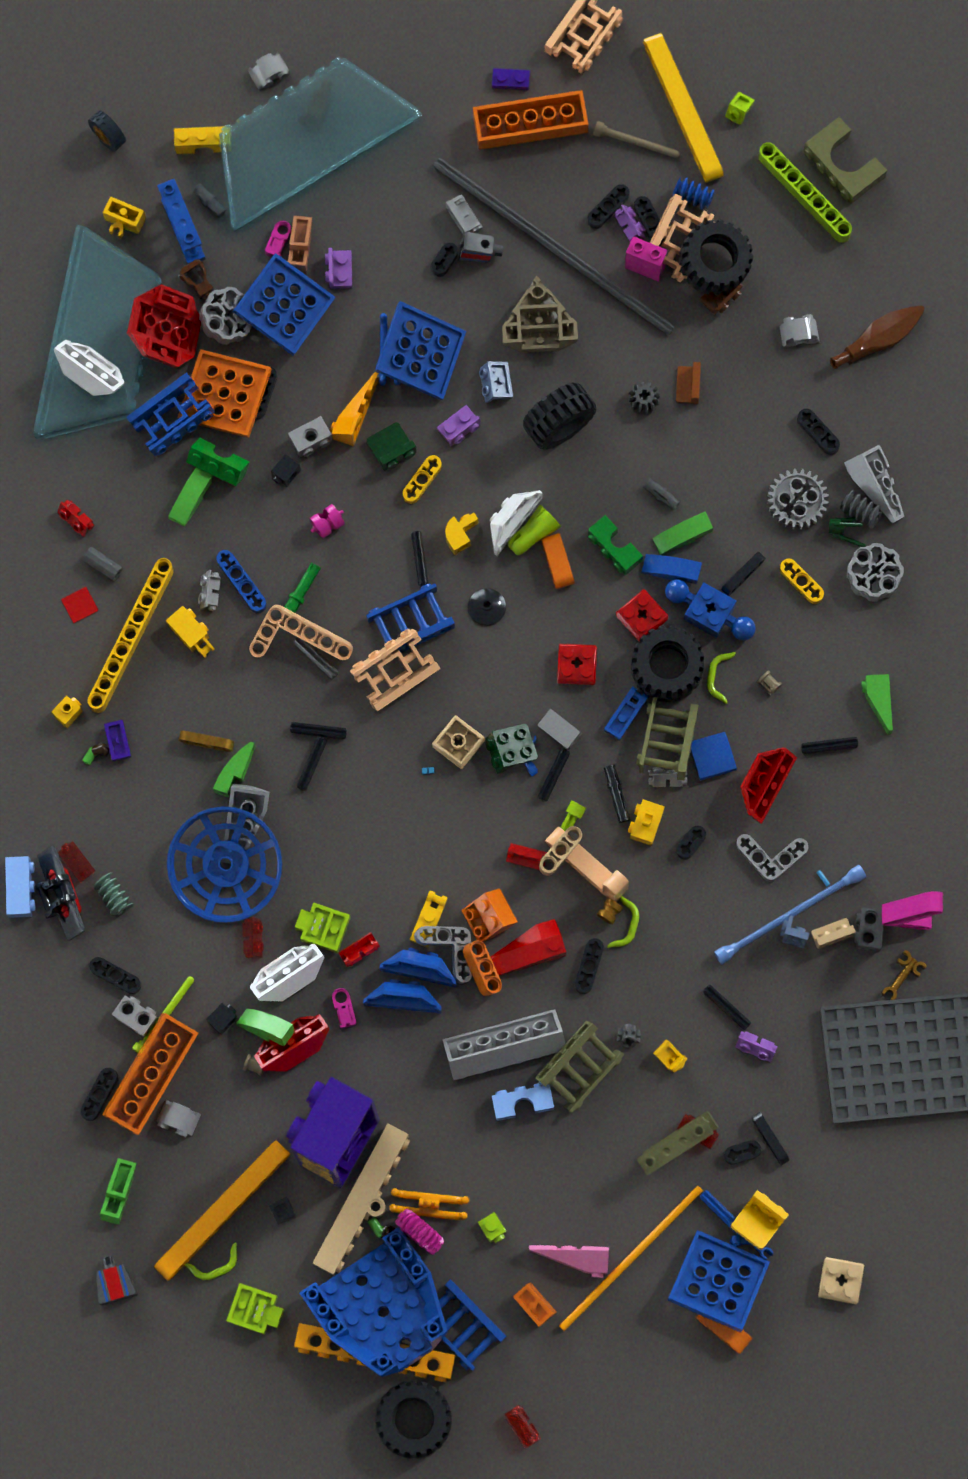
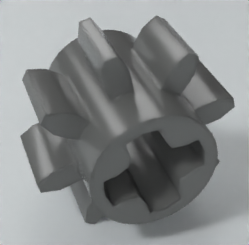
M625 1024L622 1029L618 1028L617 1042H622L623 1047L633 1048L636 1043L640 1044L641 1030H636L635 1025Z

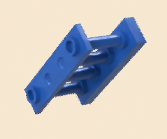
M175 179L157 185L162 196L161 202L187 264L196 259L197 261L205 260L206 258L201 248V240Z
M426 584L419 591L380 609L379 607L374 608L366 615L368 623L375 621L385 643L392 640L381 617L392 613L400 631L403 632L408 628L399 609L407 605L410 606L420 626L417 633L422 640L414 646L455 628L452 616L449 618L444 617L433 593L437 592L436 584ZM424 597L427 598L437 618V623L432 626L427 625L416 601ZM407 643L398 648L401 653L410 649Z
M450 1279L445 1284L447 1287L446 1294L439 1299L440 1307L442 1309L451 1299L454 1300L455 1298L461 1304L459 1305L460 1308L445 1322L447 1331L465 1313L471 1312L475 1318L473 1319L474 1322L453 1343L445 1336L442 1341L461 1359L459 1363L466 1371L469 1368L474 1371L475 1367L471 1363L493 1341L496 1342L498 1340L502 1343L507 1337ZM485 1326L489 1331L487 1333L488 1336L465 1358L458 1348L479 1327Z

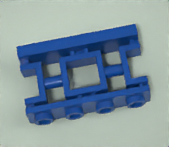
M187 372L126 417L138 433L144 428L147 429L152 439L145 444L154 456L163 454L170 445L178 443L185 434L194 431L200 423L209 420L215 413V410L206 399L200 404L197 403L192 393L199 388ZM185 392L189 399L180 405L176 398ZM194 405L198 412L189 417L185 411ZM174 406H177L183 416L168 426L161 416ZM155 414L159 421L150 427L146 420ZM164 427L168 434L159 440L155 433Z

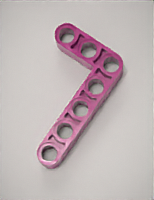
M926 892L882 904V925L919 930L932 929V916L943 913V893Z

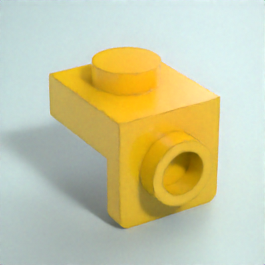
M665 1040L653 1053L668 1070L674 1073L681 1070L688 1059L668 1040Z

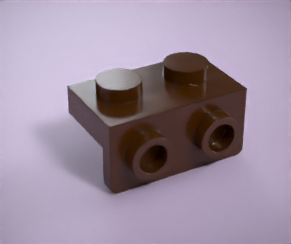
M739 284L735 289L726 294L723 292L720 295H714L713 292H710L709 295L704 294L699 301L714 315L718 312L722 314L729 307L727 303L731 299L735 301L742 294L740 290L743 285Z

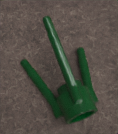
M855 517L830 518L828 534H833V538L842 539L861 547L866 546L864 543L840 535V533H844L845 527L863 526L862 523H846L857 521Z

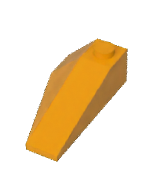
M374 372L338 416L337 421L332 423L330 432L332 433L333 440L354 446L378 384L379 373Z

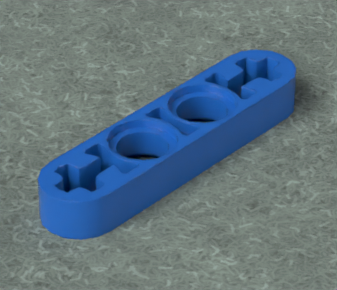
M228 550L220 551L217 554V563L249 608L255 613L263 612L266 609L264 596L234 555ZM222 556H229L228 559L230 564L232 565L230 566V568L228 567L225 561L221 562ZM235 569L241 571V576L237 579L231 577V572ZM245 584L252 586L250 593L242 592V587ZM253 595L258 602L262 601L261 607H254L255 603L251 598Z

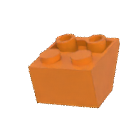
M500 888L484 893L461 910L474 936L482 942L497 936L518 922Z

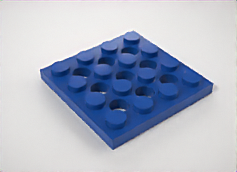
M275 253L232 312L294 356L336 297ZM281 275L284 278V282L277 283L275 276ZM296 286L299 289V294H292L290 287ZM264 290H272L274 296L271 298L267 297ZM311 297L314 300V305H307L305 298ZM280 301H287L289 304V308H282L280 306ZM260 303L263 306V311H256L254 304ZM295 312H302L304 314V319H297L295 317ZM269 315H276L279 321L277 323L271 322ZM287 325L291 326L294 329V333H286L284 327Z
M400 301L397 304L375 371L436 399L443 400L466 331ZM407 322H411L414 325L413 331L407 329ZM424 329L430 332L429 339L423 336ZM440 337H444L446 339V346H442L440 344ZM401 339L407 340V348L401 346ZM418 346L423 347L425 351L423 356L417 353ZM435 353L440 355V363L434 361L433 356ZM395 356L401 357V365L395 363ZM412 363L418 365V373L412 371ZM429 370L434 372V380L428 378Z
M697 1230L667 1301L741 1333L770 1261ZM709 1252L712 1254L713 1259L706 1260L702 1254ZM728 1260L731 1263V1267L724 1268L721 1265V1261ZM746 1268L749 1271V1275L742 1276L739 1269ZM695 1270H704L706 1276H697ZM721 1277L724 1280V1284L717 1285L714 1282V1278ZM739 1285L742 1288V1292L735 1293L732 1286ZM690 1286H695V1287H697L698 1290H699V1293H697V1294H692V1293H690L689 1290H688V1287H690ZM714 1294L717 1297V1301H708L707 1295ZM732 1302L735 1305V1310H728L725 1307V1303Z

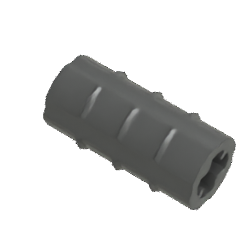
M90 547L83 556L82 560L113 581H116L123 571L120 565L93 547Z

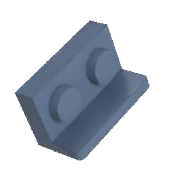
M488 361L480 367L479 376L482 380V395L484 396L485 403H490L493 399L510 400L513 398L508 362Z
M789 916L788 921L784 920L780 936H783L782 942L805 948L809 933L802 927L796 926L791 928L793 916Z

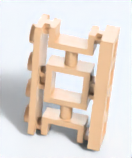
M576 0L546 42L545 52L550 56L554 54L556 58H558L562 51L575 59L572 63V68L578 69L579 73L582 74L585 70H589L594 56H598L601 53L604 42H608L611 39L614 28H618L622 23V10H616L613 6L607 13L595 5L598 0ZM587 4V9L594 13L591 18L582 14ZM600 17L609 22L604 30L603 26L597 23ZM582 23L595 30L588 42L575 34ZM566 34L567 38L573 41L570 47L561 42ZM579 46L589 51L584 59L583 55L577 52Z
M675 194L670 199L650 243L659 246L662 238H664L661 246L670 251L665 256L663 263L674 268L671 277L681 282L684 278L687 279V275H682L679 272L681 266L678 262L674 261L676 254L679 255L681 248L669 242L673 231L676 229L688 236L692 231L689 228L691 222L699 225L705 220V224L708 220L713 219L714 214L711 213L709 215L704 210L699 217L684 210L688 201L681 200L682 197ZM679 206V209L676 214L685 218L683 224L674 221L672 222L671 226H669L671 219L677 207Z
M414 629L404 630L400 633L399 638L388 641L384 644L385 647L383 649L373 651L368 655V659L355 663L352 666L353 669L350 670V673L358 683L366 678L374 692L366 697L376 711L381 710L441 669L437 662L434 661L432 655L428 654L424 658L420 656L414 645L422 639ZM407 643L412 652L403 657L398 648ZM398 657L405 671L390 679L383 666ZM416 658L422 667L413 672L408 663ZM375 664L380 673L371 678L365 670ZM385 679L391 688L381 694L376 685Z

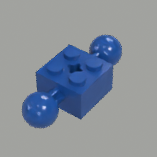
M675 579L667 584L665 595L670 602L676 604L685 602L690 605L684 615L686 622L715 638L719 636L725 625L731 628L732 634L738 640L746 641L754 636L756 626L751 618L746 616L736 618L731 615L736 607L737 601L704 582L696 595L689 592V587L683 580ZM707 608H712V609H714V610L711 611L710 613L707 612Z

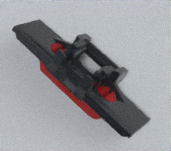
M53 845L37 855L45 881H40L35 885V888L39 891L46 918L58 915L67 941H71L83 933L85 927L80 916L81 906L69 872L66 868H63L58 851ZM48 889L55 891L57 900L53 903L50 902L47 893Z

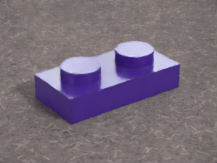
M493 68L492 88L529 90L530 70Z
M123 719L105 723L104 727L112 761L131 758Z

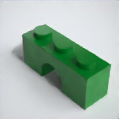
M199 438L190 447L186 463L237 486L245 477L250 461L235 454L227 458L220 457L214 453L216 445Z
M604 515L588 529V539L593 545L597 544L601 548L600 551L606 559L610 558L614 562L613 566L619 573L623 572L627 575L643 561V555L631 542L623 548H617L611 543V539L618 533V528Z

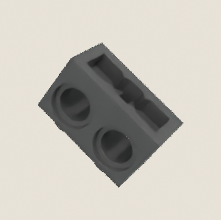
M861 908L860 913L856 914V924H859L858 932L854 935V943H857L856 949L880 952L884 927L882 925V910ZM872 916L875 919V923H866L865 917ZM864 935H870V936H872L873 942H872V943H866V942H864L863 936H864Z

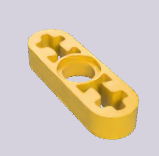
M428 456L403 490L405 502L409 504L416 503L440 472L442 463L438 456ZM436 461L437 467H432L429 474L427 472L430 468L429 462L433 463ZM425 475L428 478L427 482L419 484L417 482L418 476ZM412 484H415V486L417 487V489L414 492L415 497L411 496L410 498H408L407 492H412L415 488Z
M793 559L783 560L780 565V573L810 603H820L824 597L823 589ZM785 565H792V571L794 573L799 571V573L792 579L793 573L790 570L785 571ZM798 577H805L807 584L800 586L796 580ZM810 584H812L813 586H811V590L813 592L818 591L819 598H812V592L809 589L807 590V592H805L804 590H806L810 586Z

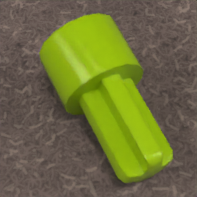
M571 800L566 809L568 814L560 828L566 831L569 827L574 826L577 818L581 819L587 808Z

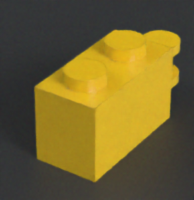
M182 606L166 619V623L191 652L197 650L206 658L207 653L215 650L207 640L209 638L207 633L209 629L203 622H197L195 619L197 616L190 608L186 609ZM205 643L206 645L201 649L199 646Z

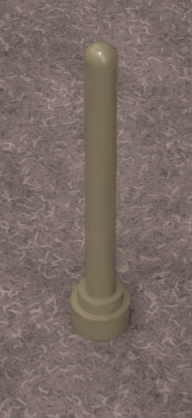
M597 121L594 136L604 137L606 135L674 158L680 156L677 150L609 129L603 122Z

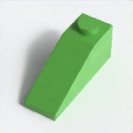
M889 674L866 675L864 681L861 682L862 693H865L867 702L886 734L891 735L893 725Z

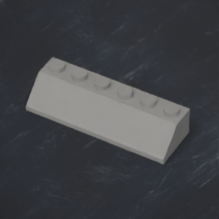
M555 1009L442 1039L453 1080L463 1079L475 1074H482L486 1071L558 1053L566 1044Z

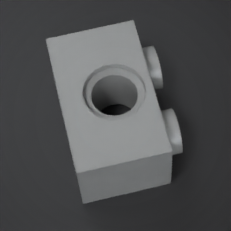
M322 416L288 433L289 440L299 458L302 456L307 457L319 447L324 448L333 441L332 434ZM310 435L316 437L314 441L306 440L307 437Z

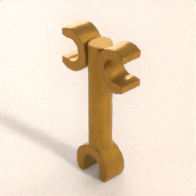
M907 950L903 952L907 956V960L903 961L900 958L897 960L898 964L905 967L892 985L884 988L882 991L883 996L888 991L892 992L893 996L890 1000H895L897 990L911 971L915 976L919 977L921 973L916 968L918 966L924 969L927 967L924 962H918L912 958Z

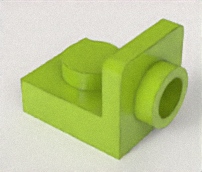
M738 92L730 102L725 117L741 125L755 100Z
M495 1212L478 1222L490 1243L494 1241L496 1244L505 1238L504 1234L507 1231Z

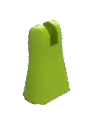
M539 505L527 523L508 540L507 545L516 555H522L539 540L552 534L562 526L542 505Z

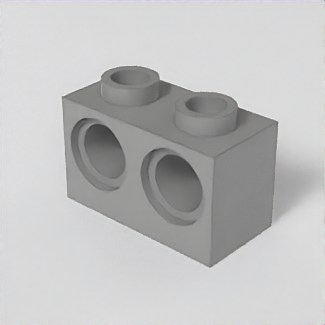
M124 996L111 1015L145 1038L158 1019L155 1016L157 1012L148 1006L146 1009L139 1005L141 1002L133 996L130 998ZM126 1006H133L131 1014L126 1015L123 1013ZM143 1016L149 1017V1022L146 1025L139 1024V1020Z

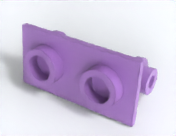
M622 204L623 210H616L615 218L622 228L628 224V227L623 230L628 240L631 242L633 237L646 238L644 234L645 229L640 222L636 221L634 210Z
M741 1031L735 1047L744 1053H750L761 1060L771 1062L778 1046L763 1038L759 1044L756 1042L758 1036L747 1031Z

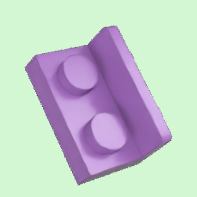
M328 248V254H325V265H329V271H325L326 283L329 282L330 289L352 288L351 250L333 251L332 248Z
M465 405L440 424L437 430L452 446L455 443L459 444L465 438L464 436L469 432H475L480 427V418L475 416L470 408Z

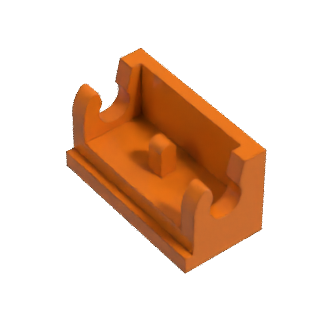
M531 1282L513 1296L539 1327L557 1313Z

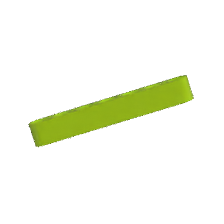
M769 142L762 144L759 150L760 162L836 241L840 243L847 242L852 232L851 224L774 144ZM768 151L772 155L765 156L763 152ZM781 164L784 168L778 169L776 165ZM794 177L797 181L791 182L788 178ZM807 190L810 194L803 195L801 191ZM819 203L822 207L816 208L813 204ZM832 216L835 220L828 221L826 217ZM840 229H844V230H846L848 233H847V234H841V233H839V230H840Z

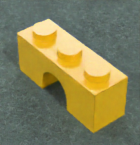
M230 126L174 128L176 154H194L195 149L203 147L212 149L213 153L232 152Z

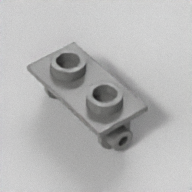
M211 570L205 572L200 579L202 593L199 595L198 604H200L201 611L206 607L210 611H215L218 607L219 594L212 593V590L219 591L221 577L216 572H212L211 575Z
M653 767L652 770H648L649 776H652L649 777L648 782L652 787H666V780H670V787H683V785H687V777H685V781L677 780L678 772H674V770H664L661 767Z

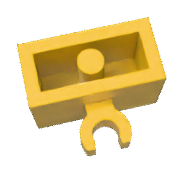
M111 196L103 210L105 221L112 223L109 228L110 234H113L114 230L118 229L120 230L118 233L119 238L123 237L124 229L139 234L146 220L144 210Z
M644 799L641 804L637 803L634 815H637L635 822L631 821L628 832L631 833L630 839L652 846L665 806Z

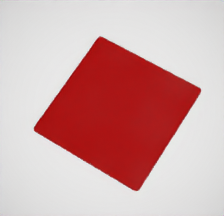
M87 587L61 599L73 623L98 611Z

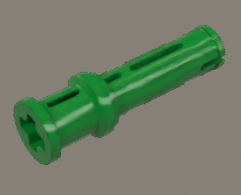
M310 563L297 588L289 594V599L284 606L285 608L296 613L299 606L303 605L305 594L321 570L318 565Z

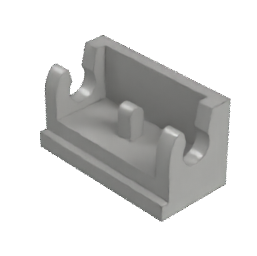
M462 195L446 202L447 211L463 235L465 232L476 233L483 229V226Z
M549 709L538 724L541 729L567 749L571 748L582 735L578 729L552 709Z

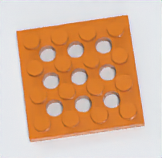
M200 349L191 375L199 389L194 391L192 395L198 404L206 399L214 410L217 407H223L224 411L220 415L213 414L209 420L203 421L199 426L249 438L272 371L271 367ZM212 368L218 369V372H217L216 375H214V376H209V375H208V371H209L210 369H212ZM228 373H235L233 380H226ZM246 377L253 378L252 383L249 385L243 384V380ZM204 386H212L211 391L203 393L202 389ZM222 390H229L227 397H220ZM186 393L182 403L189 399ZM246 394L247 399L244 402L237 401L239 395ZM193 405L185 412L191 417L198 410ZM180 411L177 417L178 419L183 416ZM234 412H241L240 418H232V414Z

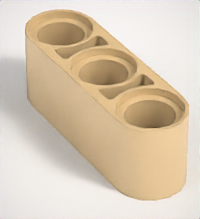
M569 827L542 858L539 870L543 875L549 876L555 873L580 843L582 832L578 827ZM575 832L578 835V839L575 841L570 840L568 833ZM563 847L566 850V854L558 855L555 849ZM550 861L554 867L552 870H546L543 867V863Z

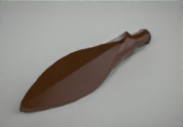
M924 306L899 309L876 319L853 344L844 349L843 353L830 358L831 366L837 369L846 363L851 365L868 354L894 346L911 332L921 318L925 309Z

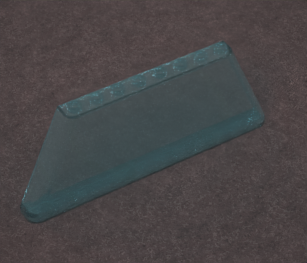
M335 58L330 62L331 66L326 69L322 66L315 71L316 75L309 78V76L301 79L299 81L300 85L295 88L291 85L283 91L285 94L278 97L275 95L268 100L269 104L264 107L259 105L252 110L253 113L247 116L244 114L236 119L238 123L233 126L228 124L221 128L222 133L219 134V142L232 228L236 231L418 119L422 116V113L413 104L346 58Z
M82 225L76 226L34 425V436L37 439H46L126 419L136 409V400L134 399L135 394H138L140 389L138 379L143 374L144 366L141 365L142 359L146 357L142 356L128 336L127 330L134 298L160 285L161 278H159L158 273ZM65 339L71 341V343H79L92 348L119 368L122 379L125 382L124 385L113 394L91 395L63 374L54 353V348Z

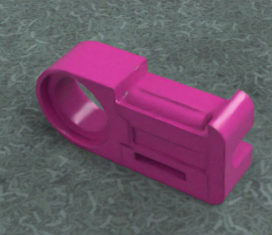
M279 221L276 223L265 248L266 255L271 256L276 253L281 257L285 242L288 243L291 236V226L288 222ZM286 226L288 232L283 235L279 234L278 228Z
M343 988L336 989L332 994V1000L337 1011L339 1023L342 1024L339 1027L344 1029L355 1026L357 1022L348 991ZM340 992L345 993L347 996L346 1001L343 1003H338L335 999L336 995Z

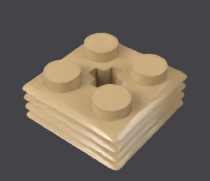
M455 715L433 741L432 747L460 769H463L485 742V737ZM462 739V745L456 746L454 740Z
M826 1257L824 1259L818 1297L857 1304L864 1264ZM844 1276L843 1278L846 1280V1283H843L842 1286L836 1281V1278Z

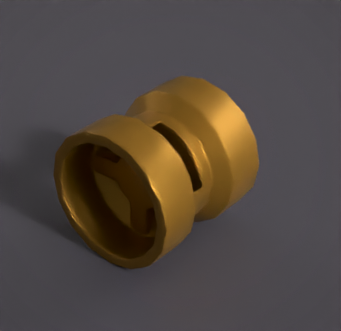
M606 898L604 909H600L597 916L613 925L616 920L615 915L619 914L623 907L612 899Z

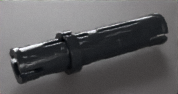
M606 766L603 769L608 782L607 789H610L618 822H627L631 819L621 788L622 782L617 775L616 766Z

